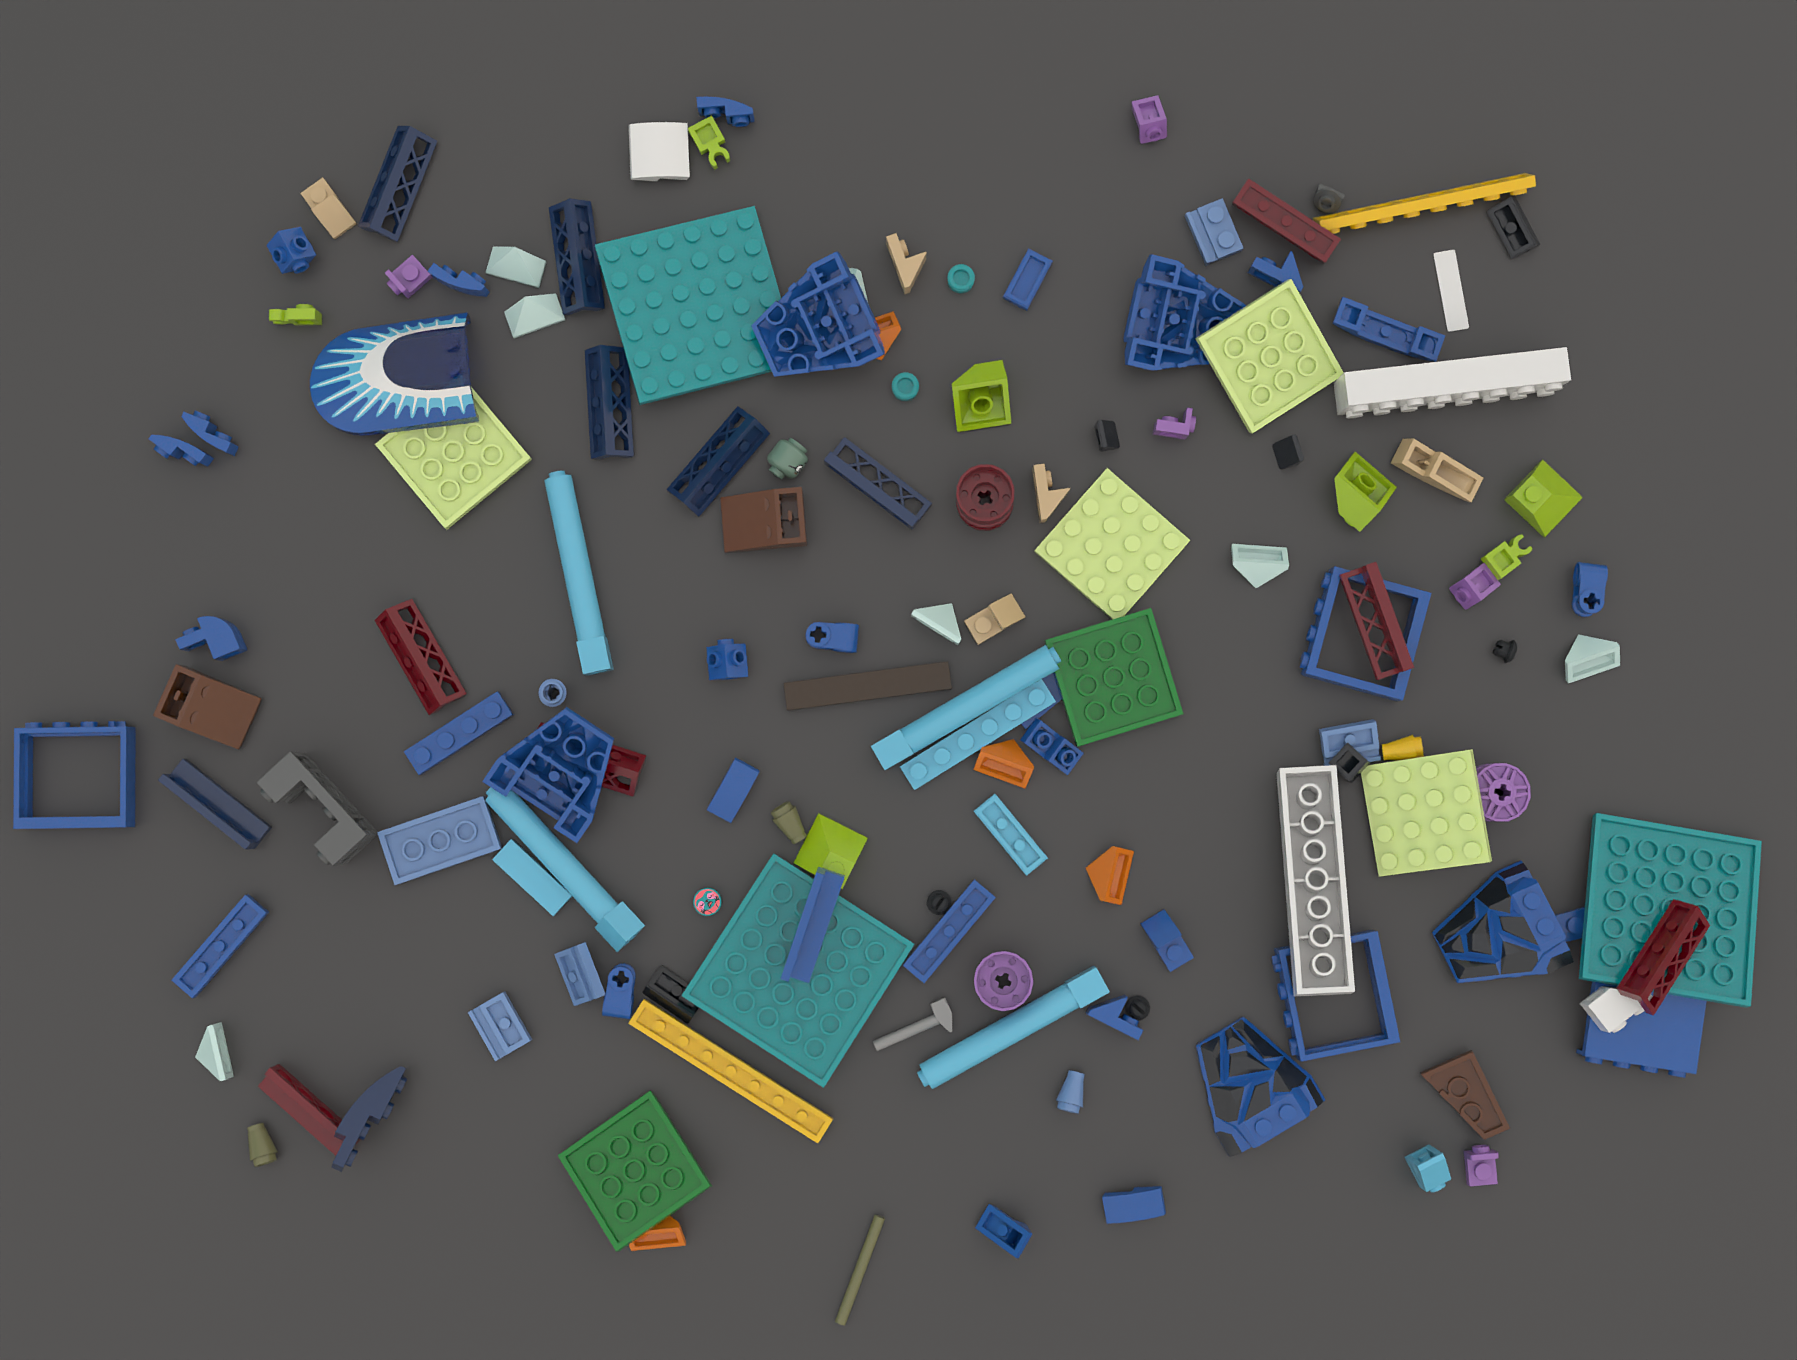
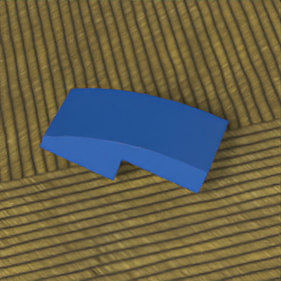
M696 97L700 116L708 118L712 115L714 119L720 117L721 114H726L727 123L733 124L735 127H744L749 125V122H755L753 108L743 103L720 97Z
M435 263L427 271L435 280L456 291L485 297L490 293L484 286L486 281L475 272L469 275L462 270L458 275L448 266L443 265L440 268Z
M194 411L193 415L183 412L181 417L199 437L214 447L235 456L239 446L230 442L232 437L216 431L218 426L209 422L210 416L198 411Z
M151 435L149 437V440L156 444L154 450L167 459L170 455L177 459L183 457L195 466L201 463L207 467L214 459L206 452L179 439L162 435Z
M1037 718L1020 739L1021 742L1066 775L1071 772L1084 754L1067 739L1060 736Z
M735 757L711 799L707 811L731 823L760 770Z
M1162 1186L1134 1187L1132 1192L1104 1193L1102 1196L1107 1224L1145 1220L1166 1214Z

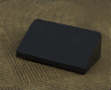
M1509 197L1487 210L1511 259L1540 245L1516 197Z
M662 965L643 991L645 996L687 1024H689L699 1009L698 1006L682 997L689 984Z

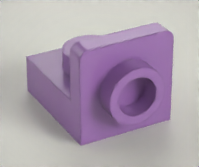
M1159 96L1132 101V111L1139 128L1140 143L1144 144L1166 138L1167 118Z
M413 255L393 272L389 269L385 272L390 279L387 282L388 286L397 295L402 292L408 299L432 278Z
M1186 408L1182 423L1178 422V418L1163 416L1162 420L1157 419L1154 423L1153 435L1186 439L1189 432L1193 433L1195 429L1196 416H1192L1193 408Z
M1483 563L1449 589L1466 610L1480 602L1501 584L1487 565Z
M1474 1145L1472 1150L1464 1151L1468 1186L1498 1184L1495 1159H1498L1499 1156L1497 1151L1492 1148L1489 1149V1145Z

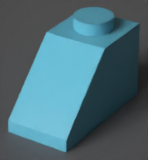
M1427 1145L1404 1157L1419 1187L1426 1192L1429 1190L1430 1192L1439 1191L1446 1186L1445 1182L1451 1180L1443 1153L1431 1145Z

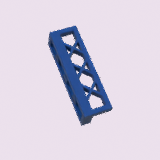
M818 867L781 976L782 980L789 982L790 977L809 983L845 875Z

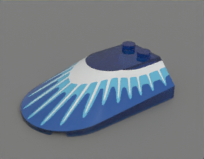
M468 312L359 328L339 335L325 346L312 368L310 393L315 408L336 429L360 436L479 422V415L476 411L470 382L466 330L468 324L471 323V318Z

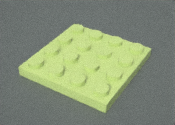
M1292 279L1284 281L1195 338L1249 433L1256 432L1337 380L1344 373Z
M459 374L442 389L470 386V384ZM471 386L470 390L476 417L394 428L375 444L447 530L532 460Z
M1107 468L1034 552L1113 620L1126 615L1189 543L1190 539Z
M1473 749L1368 765L1362 771L1361 776L1379 877L1492 861Z

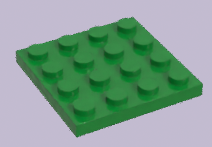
M1151 608L1044 640L1047 648L1054 647L1061 659V662L1057 664L1060 669L1055 671L1054 675L1077 747L1183 714Z
M649 1091L558 1155L616 1252L621 1251L712 1187L653 1091Z

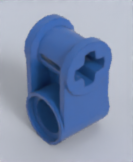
M1576 563L1573 572L1572 609L1578 616L1588 617L1603 608L1605 586L1608 578L1607 565ZM1587 598V601L1592 603V607L1589 608L1588 604L1584 603V599Z
M815 622L806 630V641L811 647L817 649L857 653L859 625ZM816 628H820L821 633L826 634V638H821L820 643H816L815 638L810 637V633H814Z
M620 963L609 973L602 1016L631 1019L636 978L635 970L631 965ZM620 971H624V976L629 977L623 984L620 983L619 978L615 977Z

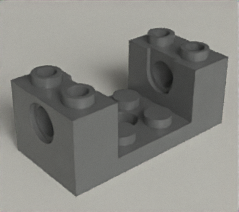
M289 752L257 782L262 788L260 793L270 803L273 801L275 803H281L282 801L292 803L305 791L313 800L319 799L325 806L323 811L331 820L335 821L337 819L339 821L314 844L319 850L317 852L318 857L327 865L330 863L333 866L347 864L378 836L377 830L306 753Z

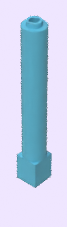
M565 471L549 473V478L545 479L544 482L578 640L576 643L582 672L584 675L589 676L612 671L614 668L608 640L605 637L572 475H566Z
M1044 645L902 729L873 744L871 748L884 770H887L1060 669L1057 664L1061 662V659L1054 647L1048 649Z
M491 787L487 790L486 794L488 797L485 800L487 804L598 923L595 929L616 952L637 936L645 925L623 901L618 904L518 794L510 790L505 797Z
M1092 966L1068 979L1061 986L919 1064L921 1070L917 1074L924 1087L930 1085L934 1089L1077 1008H1083L1110 991L1097 968Z

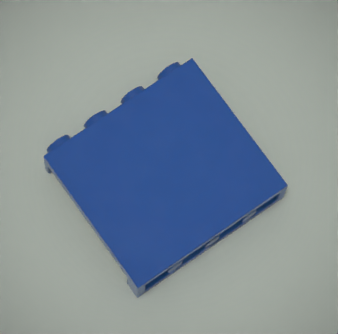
M1592 981L1590 995L1601 986L1617 988L1618 986ZM1667 994L1654 1016L1647 1014L1645 1011L1639 1015L1633 1014L1625 1020L1627 1024L1615 1033L1612 1031L1610 1033L1601 1031L1587 1014L1582 1050L1577 1049L1576 1053L1585 1056L1586 1062L1602 1064L1603 1059L1613 1061V1066L1630 1069L1631 1064L1641 1065L1640 1070L1658 1073V1068L1667 1069L1668 1075L1685 1078L1686 1073L1696 1074L1706 1001Z

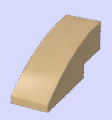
M1402 439L1391 461V464L1410 475L1467 502H1472L1483 480V477L1442 452H1435L1415 439Z

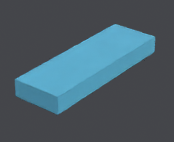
M993 794L974 810V813L1026 876L1048 859L996 794Z
M513 839L492 859L552 916H555L572 897L557 879Z

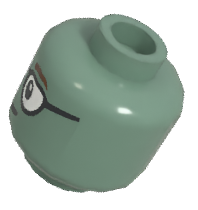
M789 438V440H779L767 456V461L771 465L769 471L781 480L784 476L794 479L808 462L805 454L807 450L792 438Z

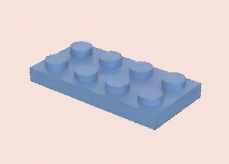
M482 796L377 832L394 885L502 849L489 806L485 801L486 797Z

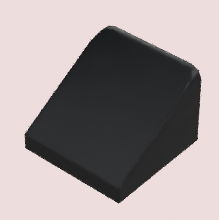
M1098 420L1094 428L1099 451L1118 449L1120 444L1115 422Z
M1296 434L1272 445L1280 469L1283 470L1296 466L1304 461Z
M1346 743L1329 764L1336 765L1337 771L1347 781L1353 783L1370 762L1349 743Z

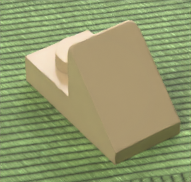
M323 177L301 192V195L311 207L312 212L334 239L357 224Z
M897 233L886 237V245L904 294L910 293L923 267L927 252L905 258L909 255L904 240L899 241Z
M1045 464L1033 465L1032 474L1039 523H1045L1067 495L1070 488L1048 491V487H1052L1050 470L1045 471Z
M1011 593L991 603L987 608L966 619L964 623L977 645L1024 619L1025 615Z

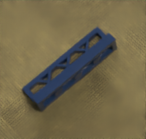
M397 126L358 227L365 231L376 232L392 241L398 242L437 140L411 126ZM416 138L427 143L424 153L417 157L413 148ZM412 163L415 176L412 180L406 182L403 170L406 165ZM399 189H403L405 201L403 205L396 207L393 199L394 193ZM390 214L393 215L395 220L392 233L381 227L385 216Z
M569 198L549 207L563 315H571L582 310L600 311L605 309L599 261L595 250L596 236L591 201ZM564 210L565 220L561 224L559 212ZM567 237L569 245L567 250L564 251L563 243ZM569 264L572 267V274L570 278H568L567 269ZM574 291L576 304L571 306L570 297L572 292Z
M598 345L586 349L585 366L591 459L633 457L629 367L623 347ZM610 353L619 354V367L617 369L610 363ZM614 380L621 387V393L618 397L612 391L611 383ZM616 407L622 413V421L619 424L613 418V410ZM617 434L624 440V450H615V437Z
M737 406L666 490L699 517L763 443L770 432L756 418ZM743 417L745 420L739 427L734 428L738 420ZM725 440V443L722 445V447L716 449V446L720 443V441ZM707 461L705 467L701 470H698V467L702 464V462ZM686 482H689L687 488L682 493H679V489Z
M845 437L833 452L830 451L824 459L826 466L911 530H913L932 505L929 500ZM846 446L855 453L856 463L847 464L837 456ZM858 456H860V457H861L862 459H864L866 462H860V463H859V458H858ZM872 465L877 469L878 480L869 481L861 475L860 467ZM880 472L884 474L887 478L881 479ZM894 482L897 484L900 496L890 497L883 491L882 483ZM902 489L905 490V491H906L907 493H909L910 495H905V496H903ZM915 498L923 504V507L914 515L905 508L904 500Z
M182 759L171 774H162L158 779L159 782L245 850L255 849L272 828V826L187 759Z

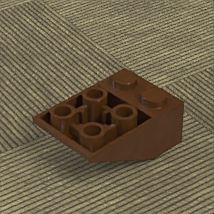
M802 487L771 489L720 497L725 553L807 546Z
M176 664L153 716L240 750L262 698L187 666Z

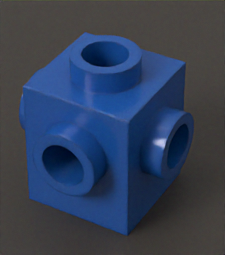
M301 227L278 231L266 245L282 274L293 271L295 274L307 270L309 263L316 256L311 243Z
M734 639L717 640L716 646L706 647L709 680H731L748 677L746 644H734Z

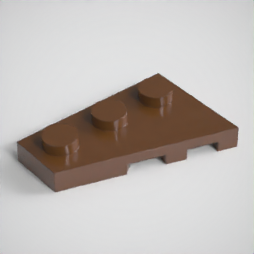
M1472 1050L1420 1072L1484 1140L1510 1129Z

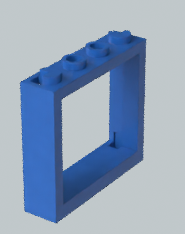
M1335 566L1329 569V572H1325L1324 578L1321 580L1320 587L1324 588L1322 598H1318L1314 606L1313 614L1317 615L1315 624L1310 625L1307 632L1306 641L1310 643L1307 652H1303L1300 659V668H1303L1301 675L1396 702L1402 701L1411 669L1392 675L1388 688L1316 668L1340 581L1339 575L1350 571ZM1362 574L1348 578V581L1366 585ZM1383 580L1387 592L1413 599L1403 633V638L1413 663L1431 593Z
M108 721V727H98V722H80V727H70V722H52V727L42 728V723L30 722L25 723V728H14L13 829L135 827L136 727H127L126 721ZM120 736V816L33 817V737Z
M1367 930L1352 933L1350 936L1351 943L1363 941L1382 1033L1309 1048L1304 1047L1286 956L1291 955L1290 946L1274 949L1275 956L1271 957L1274 972H1279L1281 983L1277 984L1280 1000L1285 1001L1286 1011H1283V1020L1286 1028L1290 1027L1292 1038L1288 1039L1291 1055H1296V1059L1302 1062L1400 1042L1378 931Z

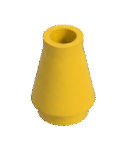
M1410 735L1390 743L1381 744L1383 760L1399 761L1424 757L1421 736L1414 737Z

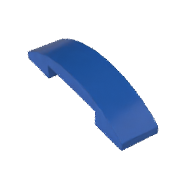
M1345 297L1341 298L1332 324L1352 335L1386 349L1431 362L1437 361L1445 335L1422 326L1415 328L1368 310L1369 306Z

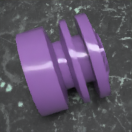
M1507 763L1481 764L1476 767L1485 821H1510L1519 817L1527 809L1531 798L1530 784L1526 775L1517 767ZM1499 788V790L1503 791V796L1494 794V790Z
M1007 951L992 953L985 957L976 968L974 976L975 991L980 1000L990 1008L1000 1011L1013 1010L1024 1004L1031 994L1033 986L1032 971L1027 962L1015 953ZM1004 973L1009 974L1008 980L1011 981V985H1005L1003 989H1000L998 987L999 982L995 980L996 976H1002Z

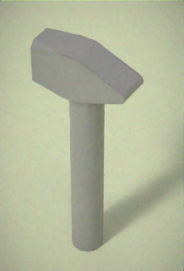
M943 997L930 1003L934 1015L874 1040L873 1043L876 1050L884 1049L939 1024L949 1032H952V1012L946 998Z

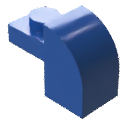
M213 616L197 618L201 629L199 627L187 629L182 632V637L175 639L179 650L191 651L208 644L213 659L220 661L247 651L238 628L227 620Z

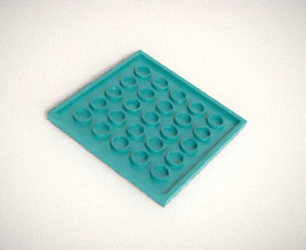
M755 206L595 244L599 265L639 405L772 372L751 325L775 301H779L781 296Z
M1595 813L1592 817L1579 979L1618 986L1667 908L1675 899L1698 906L1709 922L1710 927L1668 994L1745 1008L1750 1007L1762 841ZM1697 922L1693 926V932L1698 926ZM1682 945L1679 948V954L1682 951ZM1668 967L1665 970L1664 978L1668 973Z
M773 853L685 989L682 997L824 1088L914 946V943L838 895L809 983L790 977L789 982L782 980L781 976L814 879Z

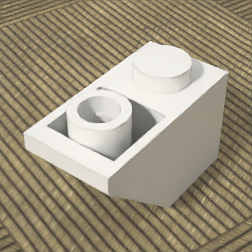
M1601 986L1580 1003L1598 1028L1608 1033L1611 1031L1615 1033L1621 1030L1627 1024L1625 1020L1633 1014L1639 1015L1644 1012V1009L1637 1000L1620 995L1618 990L1612 987ZM1650 994V996L1648 997V1000H1649V1001H1650L1651 998L1653 997L1651 994Z

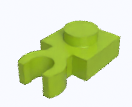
M712 115L688 128V132L701 155L709 152V162L712 168H718L715 161L718 155L724 156L727 163L730 162L728 151L720 147L721 144L725 143V139Z
M298 304L296 308H287V310L269 309V321H273V324L322 325V314L313 308L312 305Z
M1522 534L1512 538L1509 544L1505 541L1500 543L1481 558L1482 562L1487 565L1497 580L1502 579L1521 564L1517 557H1523L1532 551L1531 546L1524 550L1519 548L1518 542L1524 537Z

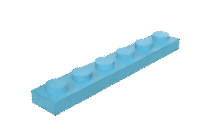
M1041 679L906 762L900 768L913 789L916 790L1056 701Z

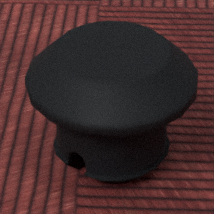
M1498 640L1495 646L1499 648L1493 650L1494 655L1502 657L1504 663L1512 661L1517 651L1515 640L1510 642Z
M936 890L928 896L927 907L933 914L943 915L951 907V898L946 892Z
M1132 996L1126 1002V1014L1138 1021L1143 1020L1150 1012L1149 1002L1142 996Z

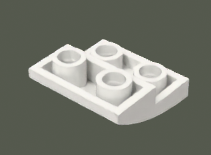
M651 122L629 125L631 180L658 181L660 178L687 180L690 177L687 123Z

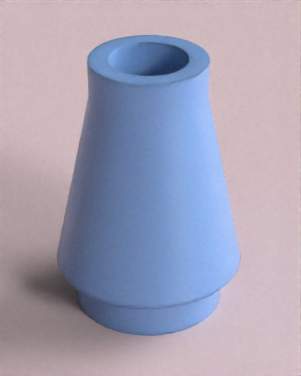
M557 679L546 680L539 688V698L546 706H558L566 698V688ZM555 689L559 690L560 693L556 696V699L552 697V692Z
M1068 1070L1065 1082L1056 1099L1058 1102L1057 1109L1079 1114L1080 1107L1083 1108V1082L1085 1074Z

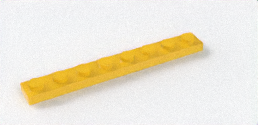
M1527 173L1314 217L1313 221L1335 234L1340 232L1341 227L1350 226V229L1366 227V222L1376 220L1377 223H1387L1393 221V216L1415 217L1420 215V211L1430 209V212H1439L1446 210L1447 205L1457 203L1458 207L1474 204L1473 200L1483 198L1484 201L1499 199L1502 193L1510 192V195L1527 193V188L1536 186L1535 175Z
M643 999L628 1023L816 1143H819L833 1120L828 1114L646 999Z

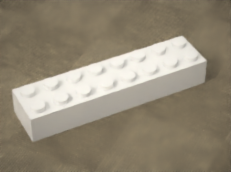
M1567 347L1344 372L1333 384L1337 415L1346 414V418H1357L1363 416L1364 412L1373 411L1374 415H1384L1390 413L1391 409L1400 408L1401 412H1411L1418 410V406L1428 405V409H1438L1445 407V403L1455 402V406L1472 404V400L1482 399L1483 403L1499 401V397L1510 396V400L1523 399L1527 397V394L1537 393V397L1550 396L1554 394V391L1563 389L1562 386L1571 381Z
M1336 765L1279 768L1277 772L1293 993L1294 996L1352 994L1355 992L1337 768Z

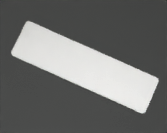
M1455 250L1434 253V260L1447 330L1450 332L1468 329L1469 324Z

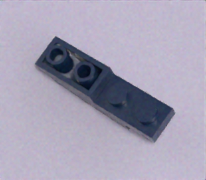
M400 1066L384 1075L371 1085L351 1106L335 1131L334 1137L343 1140V1143L331 1168L342 1172L345 1165L351 1167L358 1153L354 1147L358 1139L364 1141L371 1127L367 1121L379 1125L382 1118L388 1119L395 1105L390 1101L395 1092L401 1093L407 1081V1078L403 1077L406 1068Z

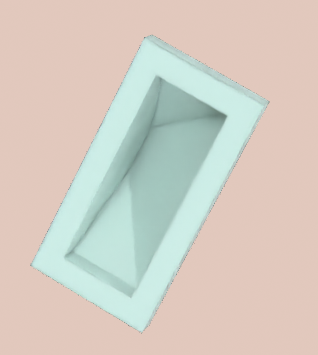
M493 247L486 274L539 288L546 261L516 247Z
M556 294L525 296L504 312L513 338L565 321Z
M1232 544L1231 546L1233 566L1255 588L1288 570L1289 560L1286 547Z
M952 603L913 610L911 617L958 646L961 636Z
M1578 634L1565 659L1567 683L1620 666L1619 644Z
M222 1022L207 1026L195 1056L219 1081L234 1077Z

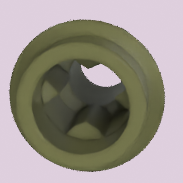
M790 801L779 805L770 812L773 816L772 821L791 840L792 844H796L807 837L795 805L792 806Z
M264 1123L248 1127L250 1161L254 1163V1167L277 1161L276 1153L278 1151Z

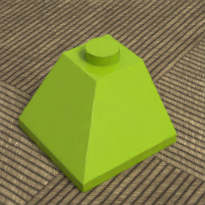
M1003 360L975 364L952 383L957 432L1011 424L1008 380Z
M1357 452L1351 455L1334 478L1338 512L1347 524L1355 527L1359 532L1381 511L1397 488Z
M1541 460L1504 500L1537 532L1546 537L1583 497L1544 460Z
M818 813L794 864L814 875L818 867L845 875L841 889H843L868 838Z

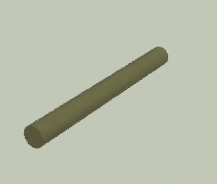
M875 1214L835 1320L840 1325L845 1326L885 1220L882 1216Z

